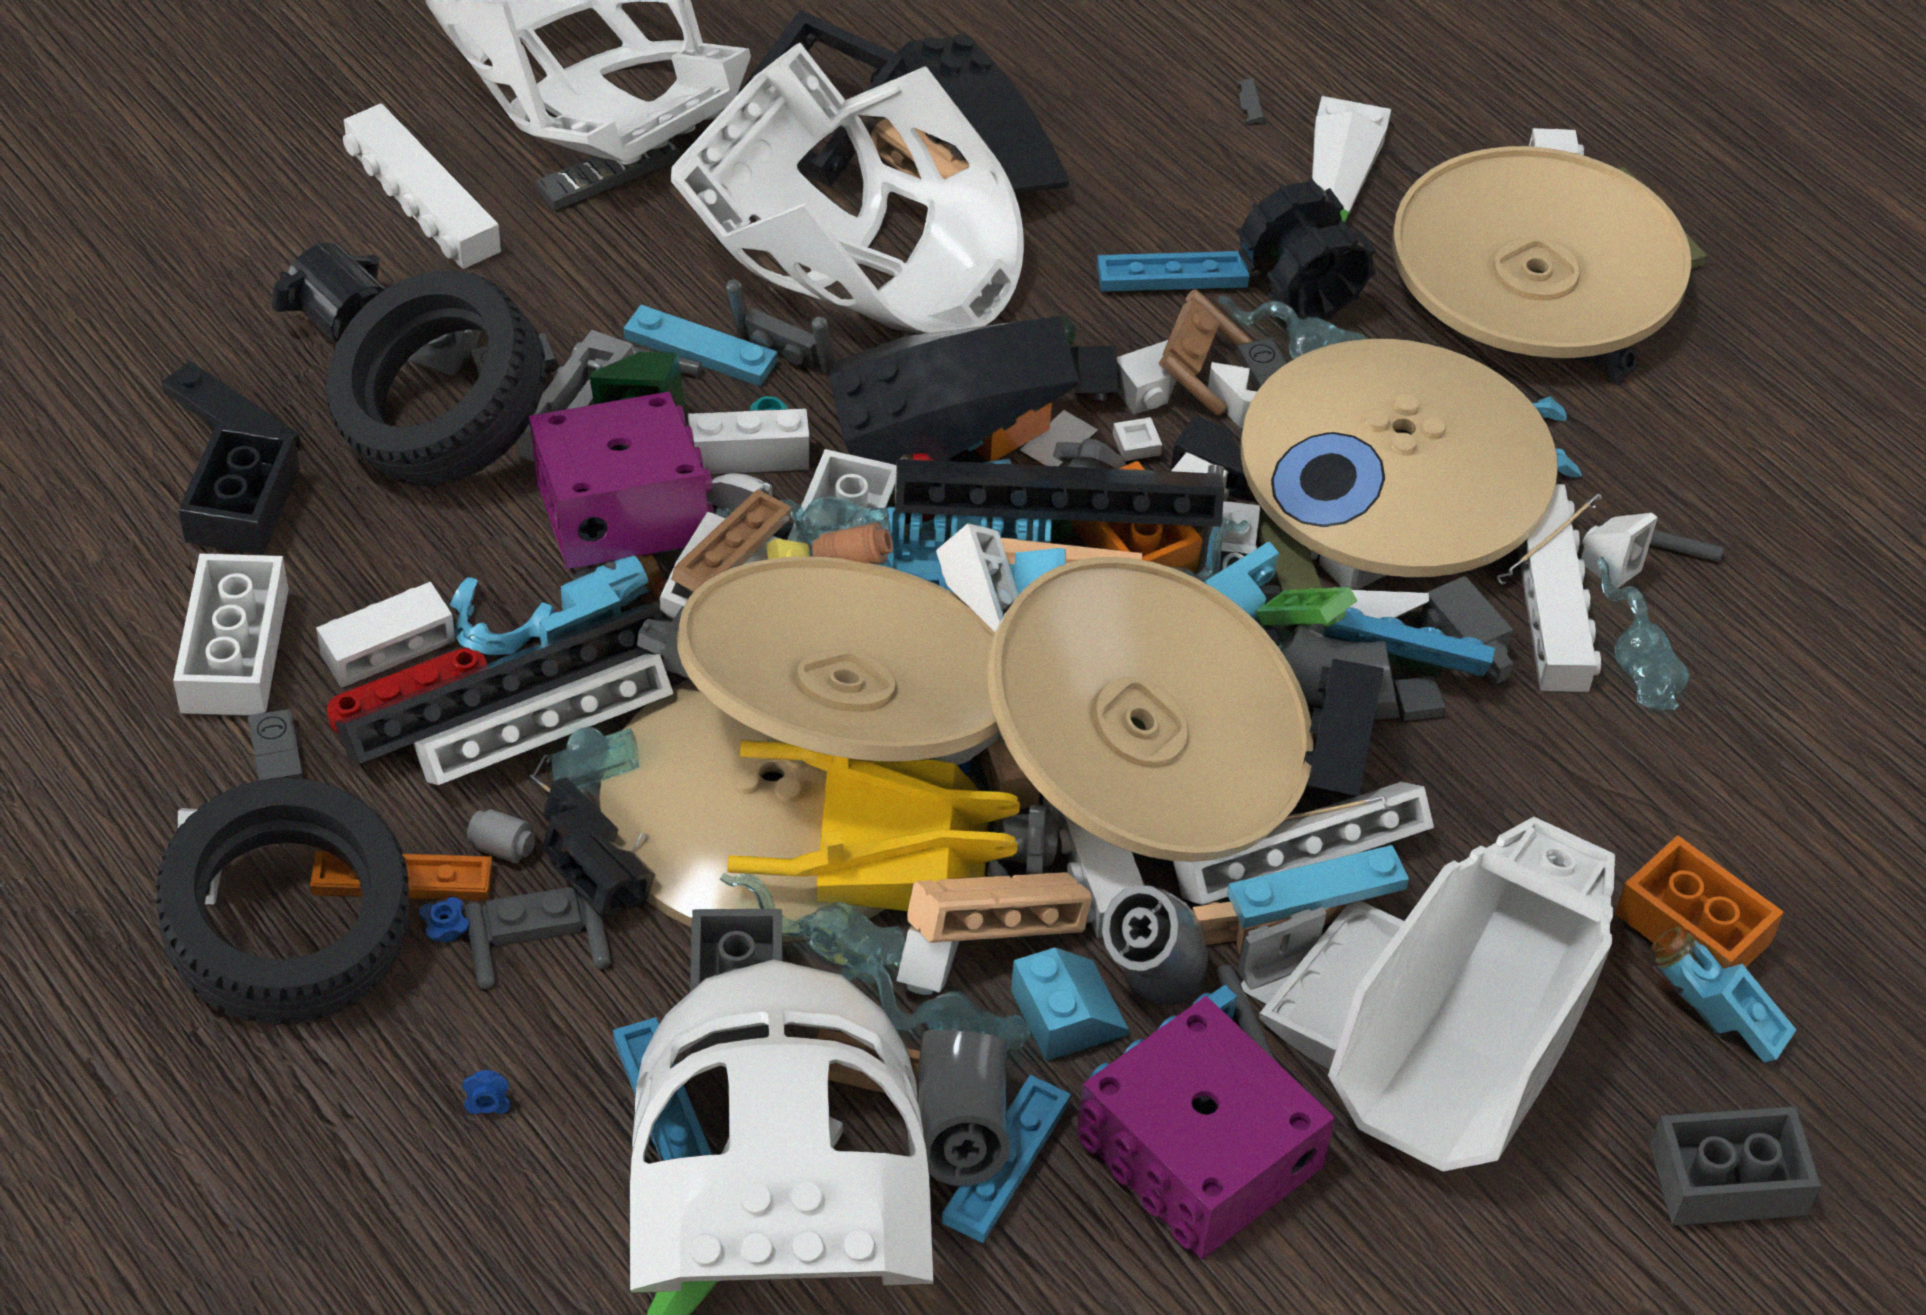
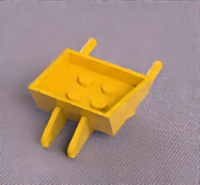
M741 740L740 757L800 760L827 771L820 851L803 854L793 859L728 855V873L794 877L817 875V902L908 911L913 884L916 881L933 880L937 882L943 879L985 877L986 862L1013 856L1018 850V842H1015L1014 836L1005 833L987 832L988 822L1019 813L1020 802H1017L1018 797L1005 792L980 791L955 763L929 759L911 761L851 759L807 750L785 742Z

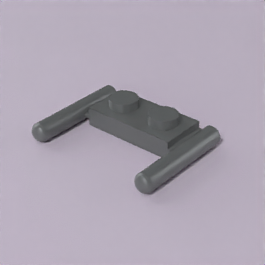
M737 280L727 282V296L738 336H749V340L752 343L777 351V353L783 355L793 364H804L813 369L819 365L823 373H830L835 360L828 324L825 318L816 317L813 319V334L756 309L752 308L750 312H747L740 282Z
M573 886L488 900L486 905L471 903L464 908L465 916L469 921L468 933L477 984L482 989H489L495 984L489 943H493L494 947L582 932L581 928L586 927L594 966L598 969H606L611 964L602 915L577 890H574Z

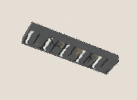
M668 139L669 143L666 146L648 150L641 154L642 158L639 161L631 164H621L620 161L596 156L535 180L536 190L549 206L556 211L676 163L681 157L680 150Z

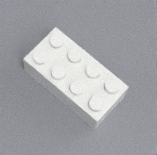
M825 449L787 540L808 544L810 556L814 557L813 541L819 539L823 533L878 522L883 529H887L888 507H895L892 495L895 493L896 465Z
M199 554L173 679L180 713L256 715L266 713L289 590L283 556Z

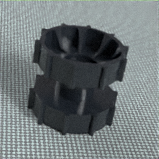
M1310 178L1307 182L1288 186L1281 184L1280 189L1268 195L1260 203L1252 205L1254 209L1247 216L1242 228L1236 230L1240 236L1242 249L1238 251V254L1251 272L1257 270L1261 274L1266 275L1272 292L1268 295L1270 300L1282 316L1288 314L1296 319L1300 325H1303L1305 321L1324 317L1331 319L1335 312L1344 308L1354 299L1358 300L1360 292L1364 289L1370 277L1377 273L1373 268L1374 262L1372 257L1376 252L1375 248L1362 231L1356 233L1351 228H1348L1346 223L1342 221L1340 213L1344 209L1342 203L1331 188L1324 190L1316 184L1313 178Z

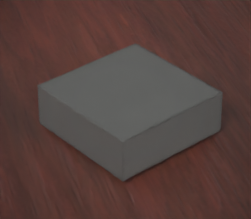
M1434 676L1394 681L1398 708L1403 721L1443 717L1445 705Z

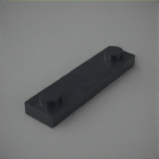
M191 361L161 381L163 393L213 427L219 423L295 435L296 448L301 445L299 433Z

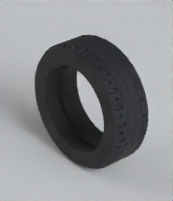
M458 270L433 271L415 275L390 286L369 301L351 320L335 347L328 370L326 393L329 413L340 435L374 469L387 478L400 483L420 486L440 485L461 480L483 470L499 459L516 443L528 427V416L535 414L544 389L546 377L545 351L533 324L503 289L491 280H487L485 277L475 273ZM463 330L487 332L488 353L483 370L472 389L457 405L443 415L422 424L406 427L389 426L386 424L385 407L392 382L401 367L416 351L430 341L452 332Z
M287 777L262 779L231 788L220 795H216L209 802L197 808V811L192 813L185 820V823L181 824L176 830V835L171 838L162 856L163 862L159 865L156 882V901L160 931L167 957L174 970L178 971L180 979L187 984V987L193 993H198L199 998L204 1002L211 1004L217 1010L226 1011V1014L230 1016H237L246 1021H257V1023L261 1024L272 1023V1025H282L284 1023L299 1024V1022H311L317 1018L331 1016V1013H338L344 1010L346 1006L355 1004L361 997H365L370 993L371 988L377 986L390 971L391 964L396 961L402 949L404 935L407 932L409 914L408 870L405 857L402 856V848L393 831L388 829L386 821L374 809L369 808L363 800L357 799L355 795L349 792L342 791L339 787L310 779ZM296 843L322 849L345 862L357 874L362 890L360 915L354 926L343 937L318 952L289 959L257 957L228 945L213 932L209 924L205 908L209 884L228 863L246 852L272 844Z

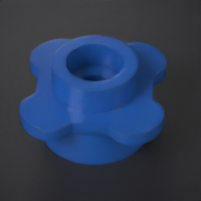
M450 897L446 901L438 902L435 905L428 903L420 908V918L425 920L427 924L425 930L427 938L438 942H450L468 930L469 921L462 915L463 903L460 899Z
M491 1070L479 1071L473 1076L464 1079L462 1088L467 1092V1099L464 1102L465 1110L472 1114L480 1112L502 1114L507 1112L510 1108V1100L506 1098V1090L509 1087L508 1080L501 1074Z

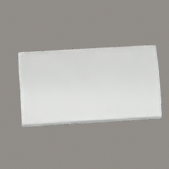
M1362 901L1348 903L1259 1013L1260 1020L1296 1050L1330 1070L1356 988L1404 921Z

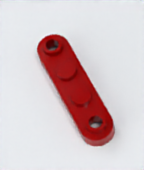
M461 648L341 693L332 698L327 705L329 725L334 732L339 734L335 721L486 664V659L479 651Z

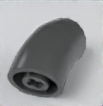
M1299 624L1280 648L1300 683L1310 713H1313L1314 708L1323 709L1326 693L1317 692L1322 666L1331 667L1332 659L1334 658L1384 668L1374 720L1400 717L1385 641H1342L1327 637Z
M1135 885L1123 889L1111 900L1104 914L1102 934L1106 949L1114 961L1124 967L1126 981L1133 991L1147 1001L1162 1005L1180 1004L1193 998L1203 988L1207 977L1208 951L1202 925L1192 910L1179 898L1164 889L1154 886Z
M930 1030L921 1034L918 1104L920 1107L923 1137L926 1144L928 1171L930 1175L940 1182L953 1186H968L989 1180L1003 1168L1009 1157L1010 1140L1006 1115L1008 1041L1003 1038L959 1030Z

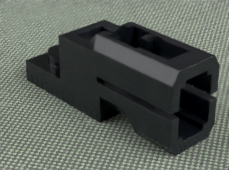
M567 777L554 780L543 813L550 823L542 850L556 863V870L603 916L607 917L621 912L622 908L627 910L642 904L648 899L655 873L634 852L620 849L615 844L619 829Z

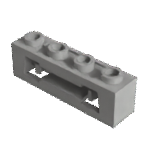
M591 330L582 343L578 342L575 345L572 355L564 367L560 366L556 370L553 381L545 392L543 391L534 415L594 405L590 379L584 385L591 372L633 355V344ZM528 425L518 439V452L520 457L534 461L530 426Z

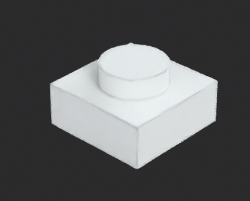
M1151 417L1114 423L1113 436L1125 461L1161 455L1162 443Z

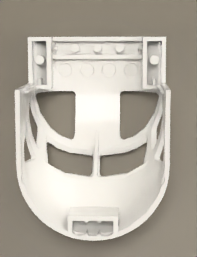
M425 0L448 37L470 62L520 130L572 150L604 159L620 161L621 164L637 162L642 158L641 154L648 150L664 147L669 143L668 139L675 135L689 133L695 129V124L718 117L721 110L726 108L737 96L751 58L749 48L703 43L691 0ZM622 3H667L682 28L684 40L649 41L624 12ZM593 8L622 40L623 44L619 48L605 51L563 69L534 30L564 16ZM520 40L547 74V77L539 83H536L525 48L521 45ZM489 58L493 66H488L483 63ZM672 60L677 79L665 94L654 101L647 102L621 90L602 75L638 64ZM496 83L510 85L517 97L510 103ZM546 110L550 111L558 117L553 118L549 116Z
M798 43L754 76L672 166L671 182L726 249L751 272L766 281L795 292L861 313L891 329L914 334H927L986 326L1004 309L1016 288L1023 262L1024 234L1020 209L1012 185L994 154L926 66L845 100L802 44ZM858 115L885 117L892 123L911 152L921 179L883 164L872 138ZM839 126L844 127L857 152L863 177V199L858 217L848 214L833 203L797 169V163L804 155ZM914 128L955 145L968 161L969 167L947 179H943L926 145ZM890 192H895L922 203L928 208L923 235L906 263L895 257L868 248L881 227ZM750 216L754 217L757 222L749 224L751 222L749 220ZM742 248L768 251L790 276H783L762 268ZM798 263L811 268V272L806 274ZM857 264H863L895 277L877 290ZM835 281H839L854 299H840L824 288Z
M774 959L703 980L665 1015L656 1029L641 1061L636 1086L630 1174L631 1293L681 1291V1282L882 1276L883 1285L933 1284L929 1171L920 1107L917 1100L916 1080L909 1052L884 1010L842 975ZM768 1025V1037L717 1044L690 1054L672 1067L678 1054L712 1033ZM784 1025L840 1030L876 1050L881 1061L862 1049L837 1041L786 1037L784 1035ZM838 1063L861 1071L883 1088L904 1118L908 1130L909 1156L874 1152L836 1151L831 1147L828 1104V1071L830 1064ZM717 1066L726 1067L729 1081V1150L720 1155L695 1156L650 1164L646 1163L645 1153L653 1125L673 1093L695 1075Z

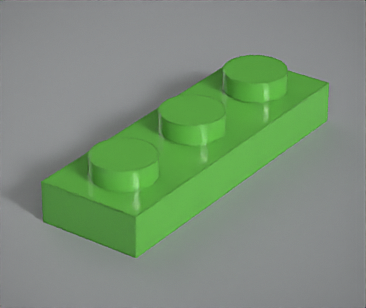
M1350 587L1284 590L1256 610L1255 613L1262 625H1280L1282 628L1292 624H1302L1306 627L1313 624L1331 626L1346 616L1345 610L1356 603L1357 599Z

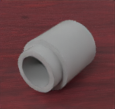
M493 809L486 812L482 810L477 811L473 815L467 829V841L474 844L476 850L512 863H518L523 857H528L535 845L536 837L532 832L530 822Z

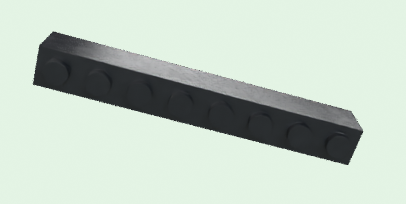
M896 459L895 512L1221 527L1225 487L1220 473Z
M638 606L337 720L335 724L350 762L363 763L649 653L651 651L637 646L638 633L647 619L664 622L659 606Z

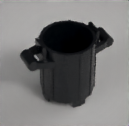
M334 242L318 243L303 251L290 266L288 273L285 271L281 272L280 281L274 284L272 308L277 312L302 311L333 342L338 343L343 332L357 313L369 301L386 290L377 281L380 259L375 255L352 256Z

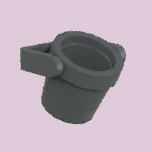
M1085 439L1082 443L1057 442L1053 457L1069 464L1068 467L1119 469L1124 467L1126 463L1123 456L1115 453L1109 446L1095 439Z
M1033 804L1030 805L1029 814H1019L995 820L992 832L1012 835L1015 837V842H1018L1016 854L997 860L1027 864V875L1047 873V867H1050L1054 861L1058 843L1056 820L1053 814L1050 813V805Z

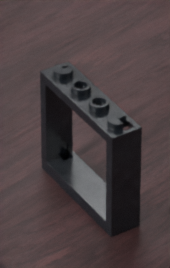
M799 10L738 94L754 76L798 43H801L808 52L814 43L818 41L881 70L866 91L909 73L903 56ZM858 115L869 134L876 124L885 118ZM840 126L819 155L809 150L797 163L799 172L831 187L841 172L846 171L849 161L856 153L846 129Z

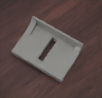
M1323 907L1313 911L1308 908L1290 915V920L1270 928L1264 925L1247 932L1237 972L1250 990L1291 975L1322 936L1327 915Z

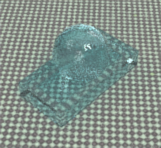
M592 727L580 728L571 734L567 741L566 750L551 754L553 781L567 777L577 788L640 768L636 736L631 728L608 736Z

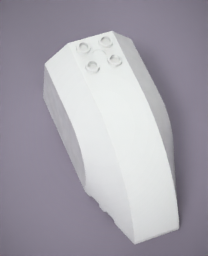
M1532 817L1499 835L1496 843L1487 848L1479 846L1472 850L1470 857L1458 863L1454 860L1443 867L1357 986L1331 1064L1328 1077L1359 1130L1443 1172L1498 1161L1563 1054L1589 1001L1612 944L1610 922L1613 917L1611 895L1614 890V853L1536 817Z

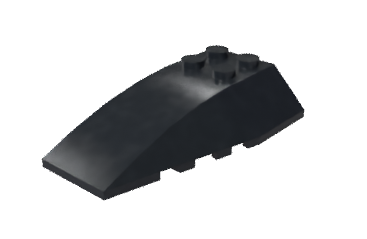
M961 34L949 38L937 39L928 37L924 40L909 41L896 52L903 56L909 73L925 66L929 69L999 161L1015 194L1068 187L1069 178L1039 120L1006 74L971 37ZM877 69V70L871 75V78H870V82H871V83L874 81V79L876 78V76L879 74V72H880L881 70ZM928 133L925 134L934 142L941 141L940 138H937ZM946 142L952 147V155L960 161L966 160L955 145Z
M1060 316L905 336L833 362L829 373L842 434L849 454L896 465V459H899L901 456L917 453L928 454L935 461H952L951 458L968 449L970 452L984 444L982 439L1000 428L1005 431L1017 423L1016 419L1031 409L1036 412L1080 385Z

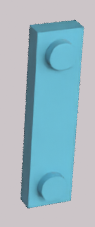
M644 305L639 306L623 328L625 340L659 352L677 353L678 357L702 362V366L760 387L777 364V351Z
M1393 845L1229 883L1227 895L1244 929L1289 918L1290 915L1308 908L1311 911L1320 907L1327 909L1406 890L1409 878Z

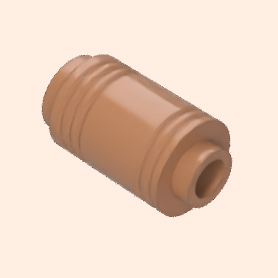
M878 522L823 533L819 539L813 541L814 557L841 558L861 563H886L888 554L892 553L893 550L889 531L883 529Z

